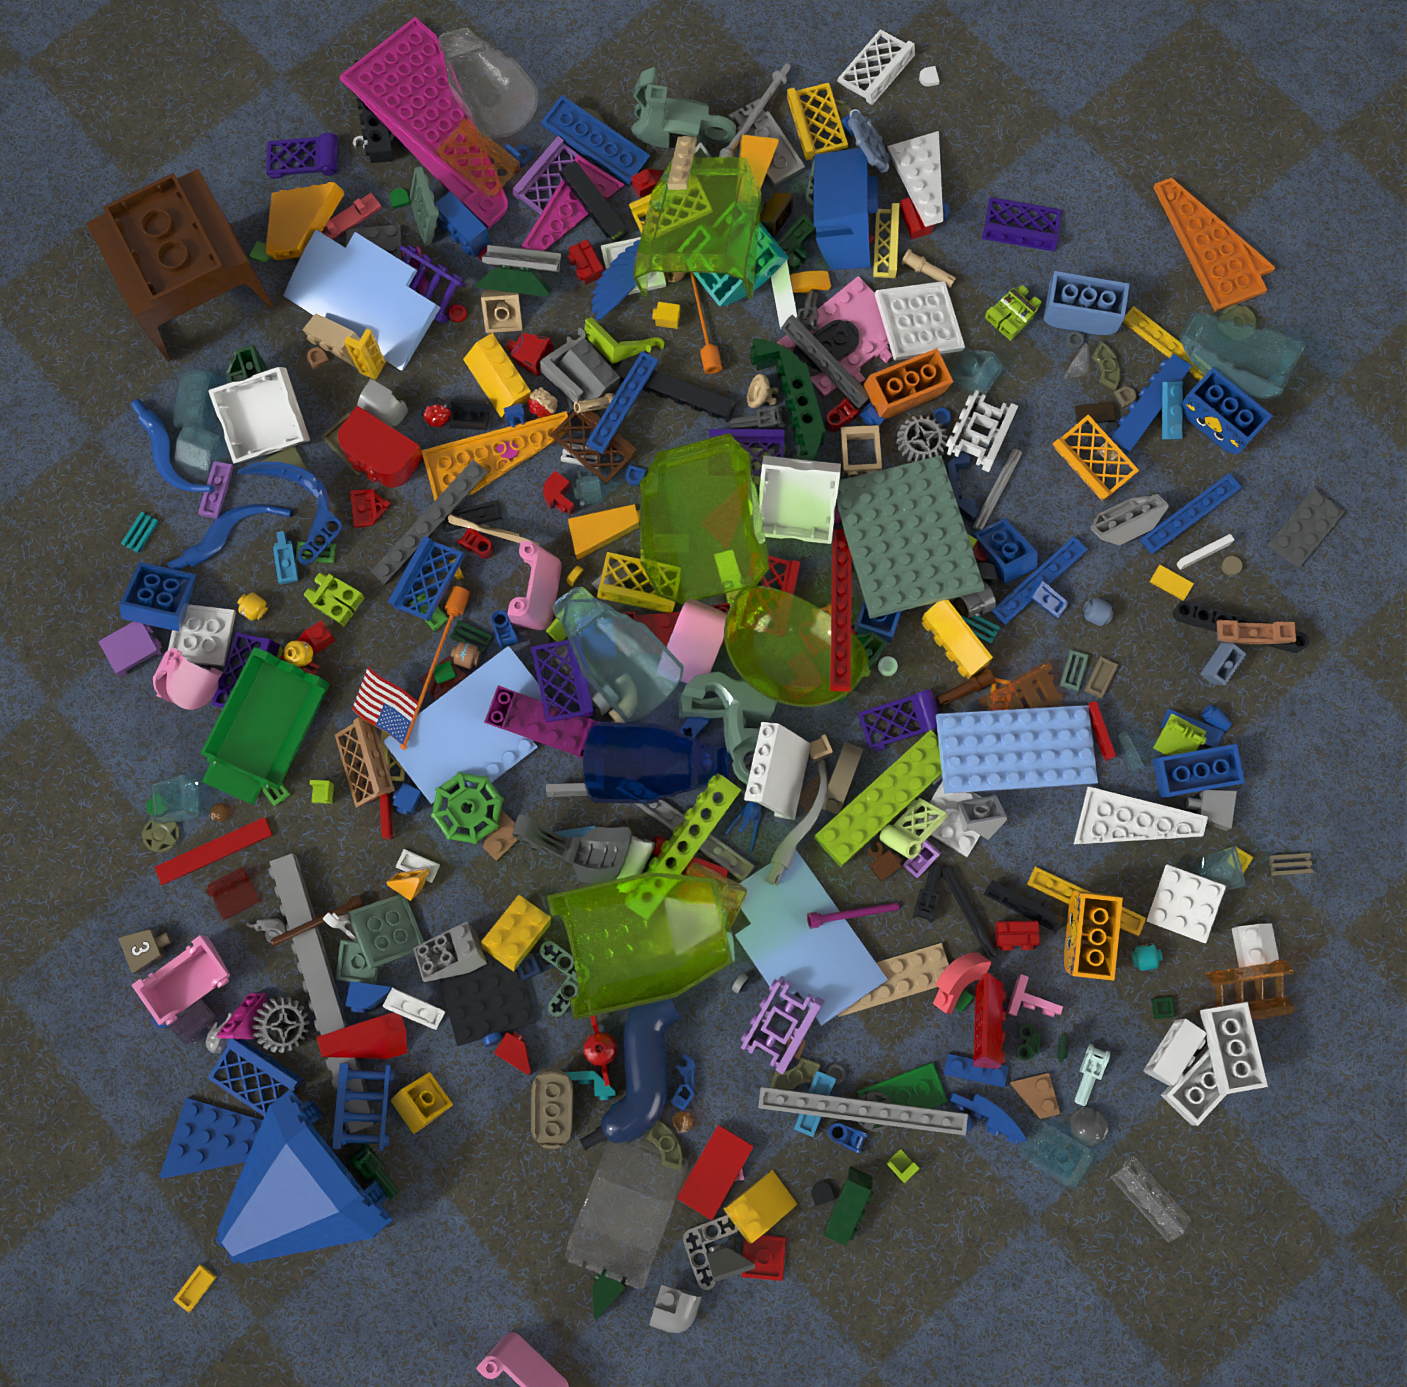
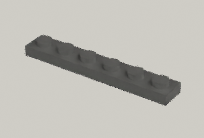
M792 314L785 321L781 329L859 409L869 399L865 388L854 379L840 362Z

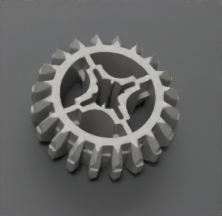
M919 415L917 420L913 416L911 421L907 419L905 425L900 426L901 431L897 433L899 438L896 443L899 444L898 450L903 451L902 457L909 455L908 462L912 458L916 462L944 454V449L947 448L946 441L948 437L945 435L946 429H941L942 423L936 424V418L931 421L929 420V415L926 419ZM912 430H915V437L908 441L907 435ZM933 439H937L936 447L930 450L929 443L932 442Z
M278 997L276 1002L272 998L270 999L271 1006L263 1003L265 1010H257L261 1016L260 1018L254 1017V1020L259 1021L258 1024L253 1025L254 1029H259V1031L254 1033V1036L260 1037L257 1042L259 1044L264 1043V1049L271 1047V1052H276L278 1049L280 1053H284L285 1047L288 1051H291V1044L298 1047L299 1043L297 1040H305L301 1034L302 1032L308 1033V1029H305L304 1025H308L309 1021L303 1020L308 1014L301 1013L304 1007L298 1006V1001L294 1000L292 1002L289 997L284 1001L283 997ZM284 1008L292 1011L295 1020L287 1019V1013H284ZM277 1010V1012H275V1018L272 1021L267 1022L269 1016ZM280 1021L288 1023L284 1024V1027H282V1029L273 1026L278 1025V1023H281ZM291 1028H295L293 1033L287 1038V1032ZM266 1029L275 1030L278 1041H273L268 1036Z

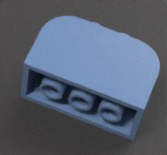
M1054 271L1049 283L1044 321L1050 326L1096 335L1113 334L1118 331L1125 317L1129 284Z

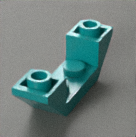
M596 1071L564 1072L571 1080H579V1084H591V1080H594L595 1096H600V1100H612V1096H616V1090L610 1085L605 1086L604 1079Z

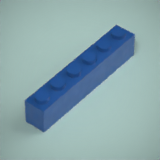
M1172 354L1169 359L1165 358L1159 366L1161 371L1159 373L1155 371L1149 380L1151 382L1150 386H1144L1139 393V396H1141L1139 401H1133L1128 409L1131 412L1128 416L1125 414L1118 422L1120 427L1117 430L1114 428L1108 436L1126 456L1162 409L1163 382L1182 381L1192 365L1175 354Z

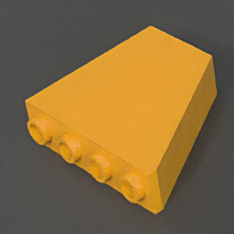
M328 182L321 185L297 187L291 190H280L279 192L272 193L265 253L274 260L301 257L315 230L323 231L344 196V191L335 182Z

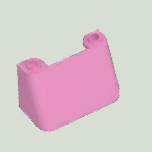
M521 540L520 556L524 559V563H528L531 566L526 598L516 597L512 599L507 615L514 627L544 630L553 621L562 564L560 559L537 544Z
M692 598L686 601L674 627L657 674L688 684L697 675L712 673L711 670L723 639L734 628V616Z
M199 935L191 941L194 946L186 947L187 950L161 969L149 974V977L143 981L139 979L132 984V987L159 1025H171L178 1020L177 1016L217 986L221 988L229 982L230 974L208 936Z
M509 1332L504 1335L476 1368L487 1379L496 1378L504 1370L520 1387H569L566 1379L516 1332Z

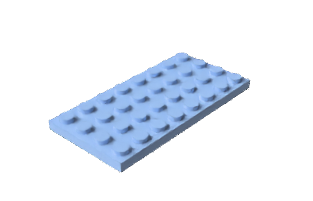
M1088 705L936 715L944 794L1098 783Z

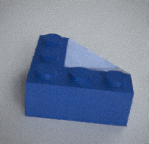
M139 562L120 602L121 619L179 632L186 616L196 574Z

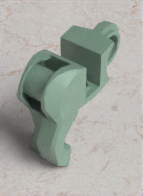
M655 67L641 73L633 94L634 98L638 101L634 113L639 121L631 127L632 133L641 141L655 147L669 148L671 133L696 137L697 143L701 142L706 147L707 142L730 143L736 136V125L726 117L709 115V106L706 103L685 98H668V87L657 85L658 77ZM711 127H719V128H722V129H724V130H717V129H713V128H711Z
M719 671L697 675L681 692L679 697V718L723 717L727 752L731 754L733 759L734 773L739 780L748 784L750 771L744 766L743 760L748 755H754L760 729L746 727H760L761 722L768 723L778 700V691L771 681L758 675H752L741 680L731 678ZM707 691H714L719 696L703 699Z

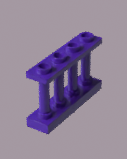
M401 245L399 249L406 252L402 260L404 263L409 265L413 257L421 262L417 273L408 286L415 291L427 267L436 271L423 295L428 300L432 297L442 276L451 281L438 305L441 308L434 318L439 322L446 323L449 320V316L445 314V308L457 285L465 288L467 284L462 282L463 278L455 273L452 275L448 273V268L439 263L438 265L432 263L433 259L425 254L423 256L417 253L418 250L413 246L408 245V247Z

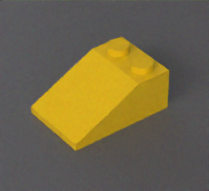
M771 1170L723 1209L749 1244L767 1232L791 1211L797 1203L775 1172Z

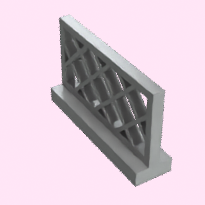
M488 244L487 252L482 256V262L492 265L502 264L560 272L561 253Z

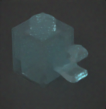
M588 470V475L583 477L581 472L578 471L577 487L573 488L575 499H579L581 506L603 502L598 476L592 477V473Z

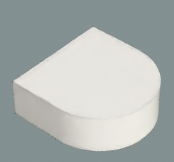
M935 66L921 70L919 81L922 85L934 86L939 84Z

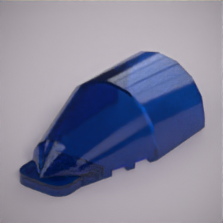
M596 721L591 724L584 744L583 776L585 789L589 799L594 803L653 804L665 798H671L684 792L708 786L709 780L716 776L717 773L728 779L730 753L727 752L725 746L710 745L656 723Z

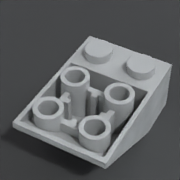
M467 921L413 948L423 982L470 973L487 964L478 934Z

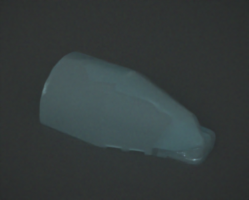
M581 587L573 588L554 603V615L564 627L583 676L625 722H634L647 716L657 709L676 689L683 677L684 667L645 624L638 623L629 618L628 615L615 611L613 607L592 597Z

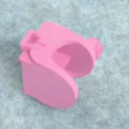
M171 647L170 651L168 650L164 654L153 676V685L157 692L156 696L175 703L184 709L193 710L201 708L213 698L219 685L218 680L223 672L213 667L211 670L204 667L201 668L185 660L186 657L181 656V651Z

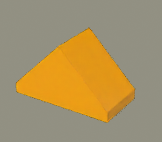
M429 868L399 872L386 883L390 888L411 901L422 890L430 871Z

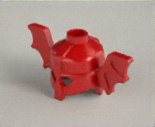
M592 1011L589 1013L594 1034L586 1040L583 1053L589 1062L602 1066L605 1086H609V1072L606 1064L612 1062L616 1056L618 1043L608 1033L599 1032L596 1015Z

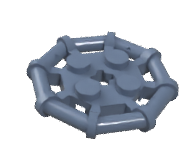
M853 109L850 112L848 126L854 133L856 145L860 146L871 166H876L882 173L887 172L889 169L888 162H890L891 158L885 150L882 136L878 135L869 117L863 116L860 110Z

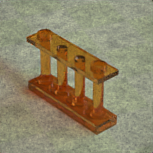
M1275 960L1271 963L1228 970H1214L1213 972L1205 973V977L1211 986H1215L1216 1007L1224 1006L1223 985L1235 983V1004L1244 1003L1243 982L1255 980L1256 1000L1248 1002L1252 1020L1295 1013L1294 1005L1287 996H1284V975L1293 974V969L1285 960ZM1275 977L1276 997L1264 999V978Z

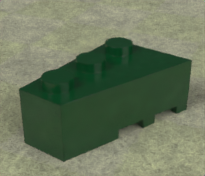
M851 1166L849 1167L848 1176L841 1187V1192L829 1216L823 1236L847 1246L849 1240H854L858 1230L855 1226L858 1221L862 1222L866 1212L863 1208L866 1203L869 1204L874 1194L871 1191L873 1176Z

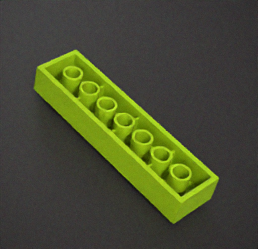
M933 731L927 732L815 835L814 839L840 867L848 862L942 775L939 741Z

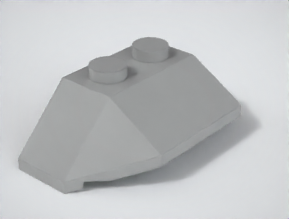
M1158 494L1130 498L1099 513L1091 525V530L1101 540L1120 546L1153 530L1169 506Z

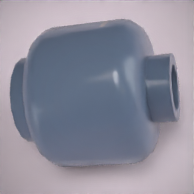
M1100 598L1087 601L1083 607L1084 618L1097 626L1108 624L1113 617L1114 612L1112 611L1111 604Z

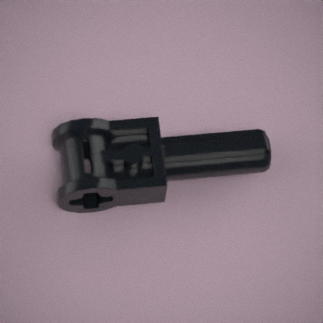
M931 864L925 888L919 890L913 918L920 917L929 920L930 923L933 922L940 897L936 890L942 871L941 865Z

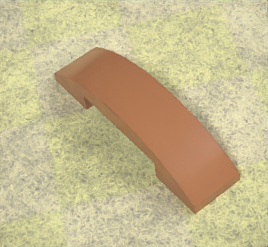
M1229 620L1217 621L1219 641L1238 644H1279L1296 641L1295 622L1265 624L1237 623V621Z

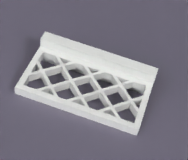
M880 29L839 76L837 81L866 98V102L873 105L915 56L914 43L910 41L905 43ZM882 36L888 43L877 45V40ZM891 47H901L900 51H891ZM889 48V53L879 55L878 50ZM870 50H876L877 55L867 57L866 53ZM891 59L889 64L881 65L880 60ZM878 60V66L868 67V62ZM857 63H866V68L856 70L855 66ZM880 70L878 76L870 77L869 72ZM867 73L868 78L857 79L858 74ZM848 75H855L854 81L848 82L844 79ZM869 83V87L865 91L859 88L860 84Z

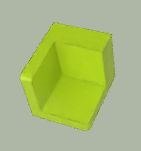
M310 780V785L313 786L312 803L332 804L334 784L330 781Z
M899 1150L886 1162L888 1167L903 1183L920 1169L902 1150Z

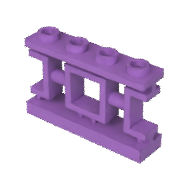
M783 976L779 980H773L769 987V990L772 991L769 997L765 996L759 1006L762 1008L760 1014L756 1013L750 1022L753 1025L751 1030H746L741 1038V1041L744 1042L741 1049H748V1052L752 1054L758 1046L773 1055L774 1057L770 1065L772 1067L776 1066V1071L781 1074L789 1066L825 1001L818 996L814 998L810 993L805 1001L801 1000L787 991L792 982L784 980L785 977ZM782 987L783 990L779 996L787 1000L788 1003L785 1008L775 1003L773 1008L770 1009L769 1007L779 988ZM808 1004L812 1005L801 1026H798L797 1024L801 1017L792 1012L794 1007L797 1006L805 1010ZM775 1012L793 1022L786 1035L769 1026ZM761 1021H763L764 1024L760 1030L769 1035L767 1041L757 1036L753 1043L750 1042ZM789 1038H791L792 1042L782 1060L778 1059L782 1051L773 1046L775 1041L778 1040L786 1044Z

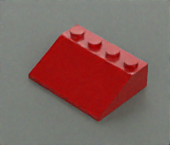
M989 973L983 974L975 989L973 1067L998 1069L1001 1063L1004 1064L1005 1052L1001 1051L1002 1043L1005 1042V1030H1002V1022H1005L1006 1011L1002 1010V1002L1006 1001V990H1003V983Z

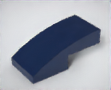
M553 946L545 948V953L548 952V954L553 955L555 958L552 961L556 962L558 954L552 950ZM539 951L526 956L517 969L523 981L555 966L543 963Z

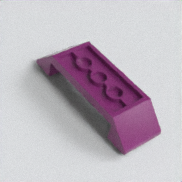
M499 685L496 688L484 721L486 724L594 763L598 759L609 729L608 725L583 716L546 723L542 701ZM551 705L548 710L549 717L558 716L561 709Z

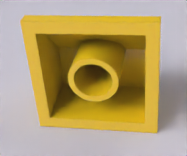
M430 1072L401 1089L390 1100L413 1134L453 1106Z

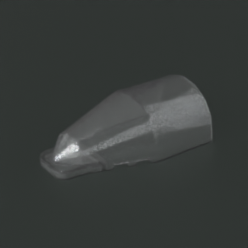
M460 28L440 35L438 42L439 47L444 53L449 88L453 98L473 125L483 135L496 139L509 137L522 130L532 119L537 109L539 93L537 86L516 60L512 57L507 58L499 49L497 51L492 49L489 43L475 36L468 28Z

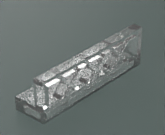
M1132 1155L1123 1167L1115 1171L1110 1177L1169 1243L1183 1235L1192 1220L1135 1156ZM1131 1165L1134 1166L1138 1174H1135L1130 1168ZM1146 1182L1151 1185L1152 1191L1147 1187ZM1161 1198L1166 1202L1167 1207L1162 1204ZM1175 1215H1177L1183 1221L1182 1224H1180L1176 1220Z

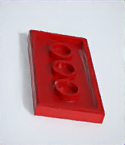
M718 1125L678 1194L677 1199L708 1219L713 1220L754 1146L721 1125Z

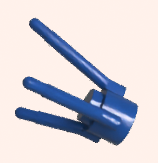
M748 801L746 806H742L740 812L723 833L727 835L742 815L745 819L739 829L740 832H743L749 820L754 821L756 819L750 842V853L753 852L759 822L763 815L760 813L762 807L755 802Z

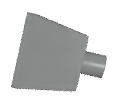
M1204 790L1199 793V799L1188 797L1186 809L1196 810V814L1208 817L1206 824L1227 831L1232 828L1237 791Z

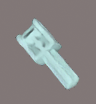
M1089 1044L1079 1071L1084 1073L1074 1100L1077 1104L1082 1106L1087 1104L1095 1079L1101 1080L1110 1058V1051L1104 1052L1095 1048L1093 1044Z

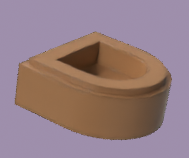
M318 347L312 348L307 354V359L313 369L329 361L324 350Z

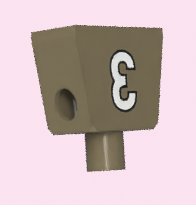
M151 929L118 938L131 973L137 975L164 958L166 955L162 947L172 943V938L168 932L158 936L157 932Z

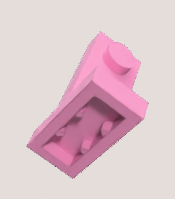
M1022 974L1018 975L1006 1014L1013 1017L1017 1016L1022 1002L1023 1007L1034 1010L1035 1007L1043 1010L1042 1014L1050 1017L1061 1015L1063 1006L1024 993L1029 977Z

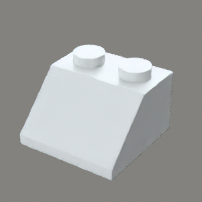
M1272 923L1232 928L1239 969L1280 964Z

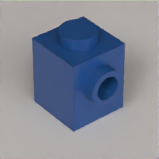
M403 783L400 790H397L392 798V801H394L393 805L397 807L396 811L405 816L408 813L413 815L423 793Z

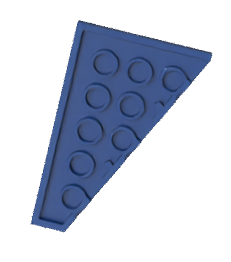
M186 1098L159 1177L168 1178L245 1163L263 1120Z

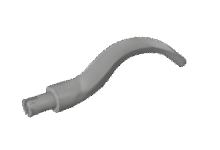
M824 760L818 761L820 787L812 808L804 819L788 833L771 859L773 866L766 879V882L771 885L778 886L784 869L788 870L792 863L798 843L811 829L820 814L827 791V769Z

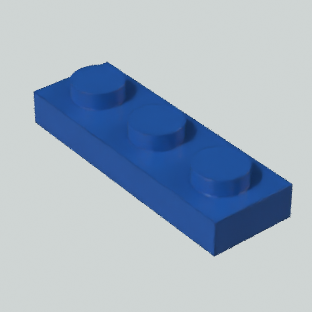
M947 1054L944 1075L1005 1087L1008 1067L1002 1065L998 1069L973 1067V1059Z

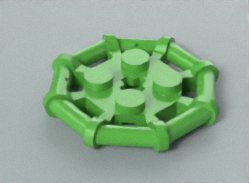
M459 771L444 784L436 787L431 818H434L447 840L469 842L475 845L492 831L499 829L504 797L500 796L487 775L480 776ZM465 781L479 783L477 789L465 787ZM459 783L460 789L453 794L447 792V790ZM485 787L493 799L487 801L481 790ZM443 796L448 798L446 811H441ZM465 802L467 804H472L473 807H471V813H469L468 811L463 812L462 809L464 808L463 804ZM488 805H494L492 819L486 817ZM448 815L454 824L451 829L442 816ZM483 821L489 824L476 833L474 827ZM458 827L469 828L470 834L458 833L456 831Z

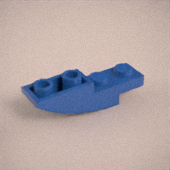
M951 1093L948 1101L953 1102L952 1107L964 1111V1108L971 1110V1115L983 1120V1117H986L984 1126L988 1127L987 1132L996 1136L1002 1133L1007 1136L1006 1140L1017 1145L1019 1141L1022 1143L1026 1142V1137L1021 1129L997 1105L978 1094H973L972 1099L968 1100L955 1093Z

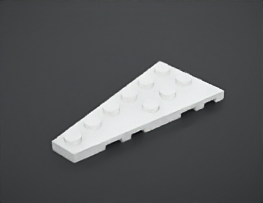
M939 131L888 146L889 155L925 227L943 222Z
M1087 787L1074 844L1202 837L1208 817Z

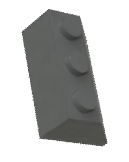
M585 338L571 347L557 366L583 391V394L580 396L583 400L600 398L606 393L613 394L620 388V377Z

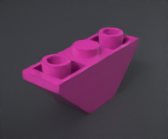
M249 993L229 1020L223 1025L217 1037L225 1039H255L254 1033L259 1031V1029H254L253 1025L258 1024L259 1021L254 1020V1017L260 1018L261 1014L257 1012L258 1009L265 1010L263 1003H267L266 993Z

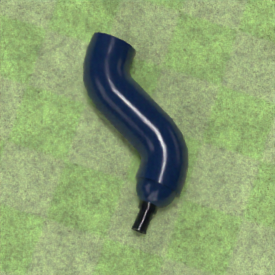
M663 983L642 995L629 1011L624 1028L626 1095L620 1101L610 1105V1109L601 1120V1125L595 1128L596 1131L580 1138L585 1151L600 1142L604 1143L608 1140L620 1144L624 1142L631 1143L648 1132L663 1113L668 1089L664 1034L668 1026L681 1020Z

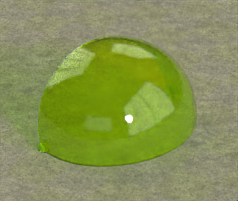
M749 586L741 589L735 597L732 595L729 597L727 602L730 603L731 607L727 613L724 626L726 650L736 671L752 688L774 701L798 707H815L830 704L849 693L830 691V614L800 597L770 587ZM852 632L850 692L858 685L862 677L868 678L871 670L868 669L869 659L867 652Z

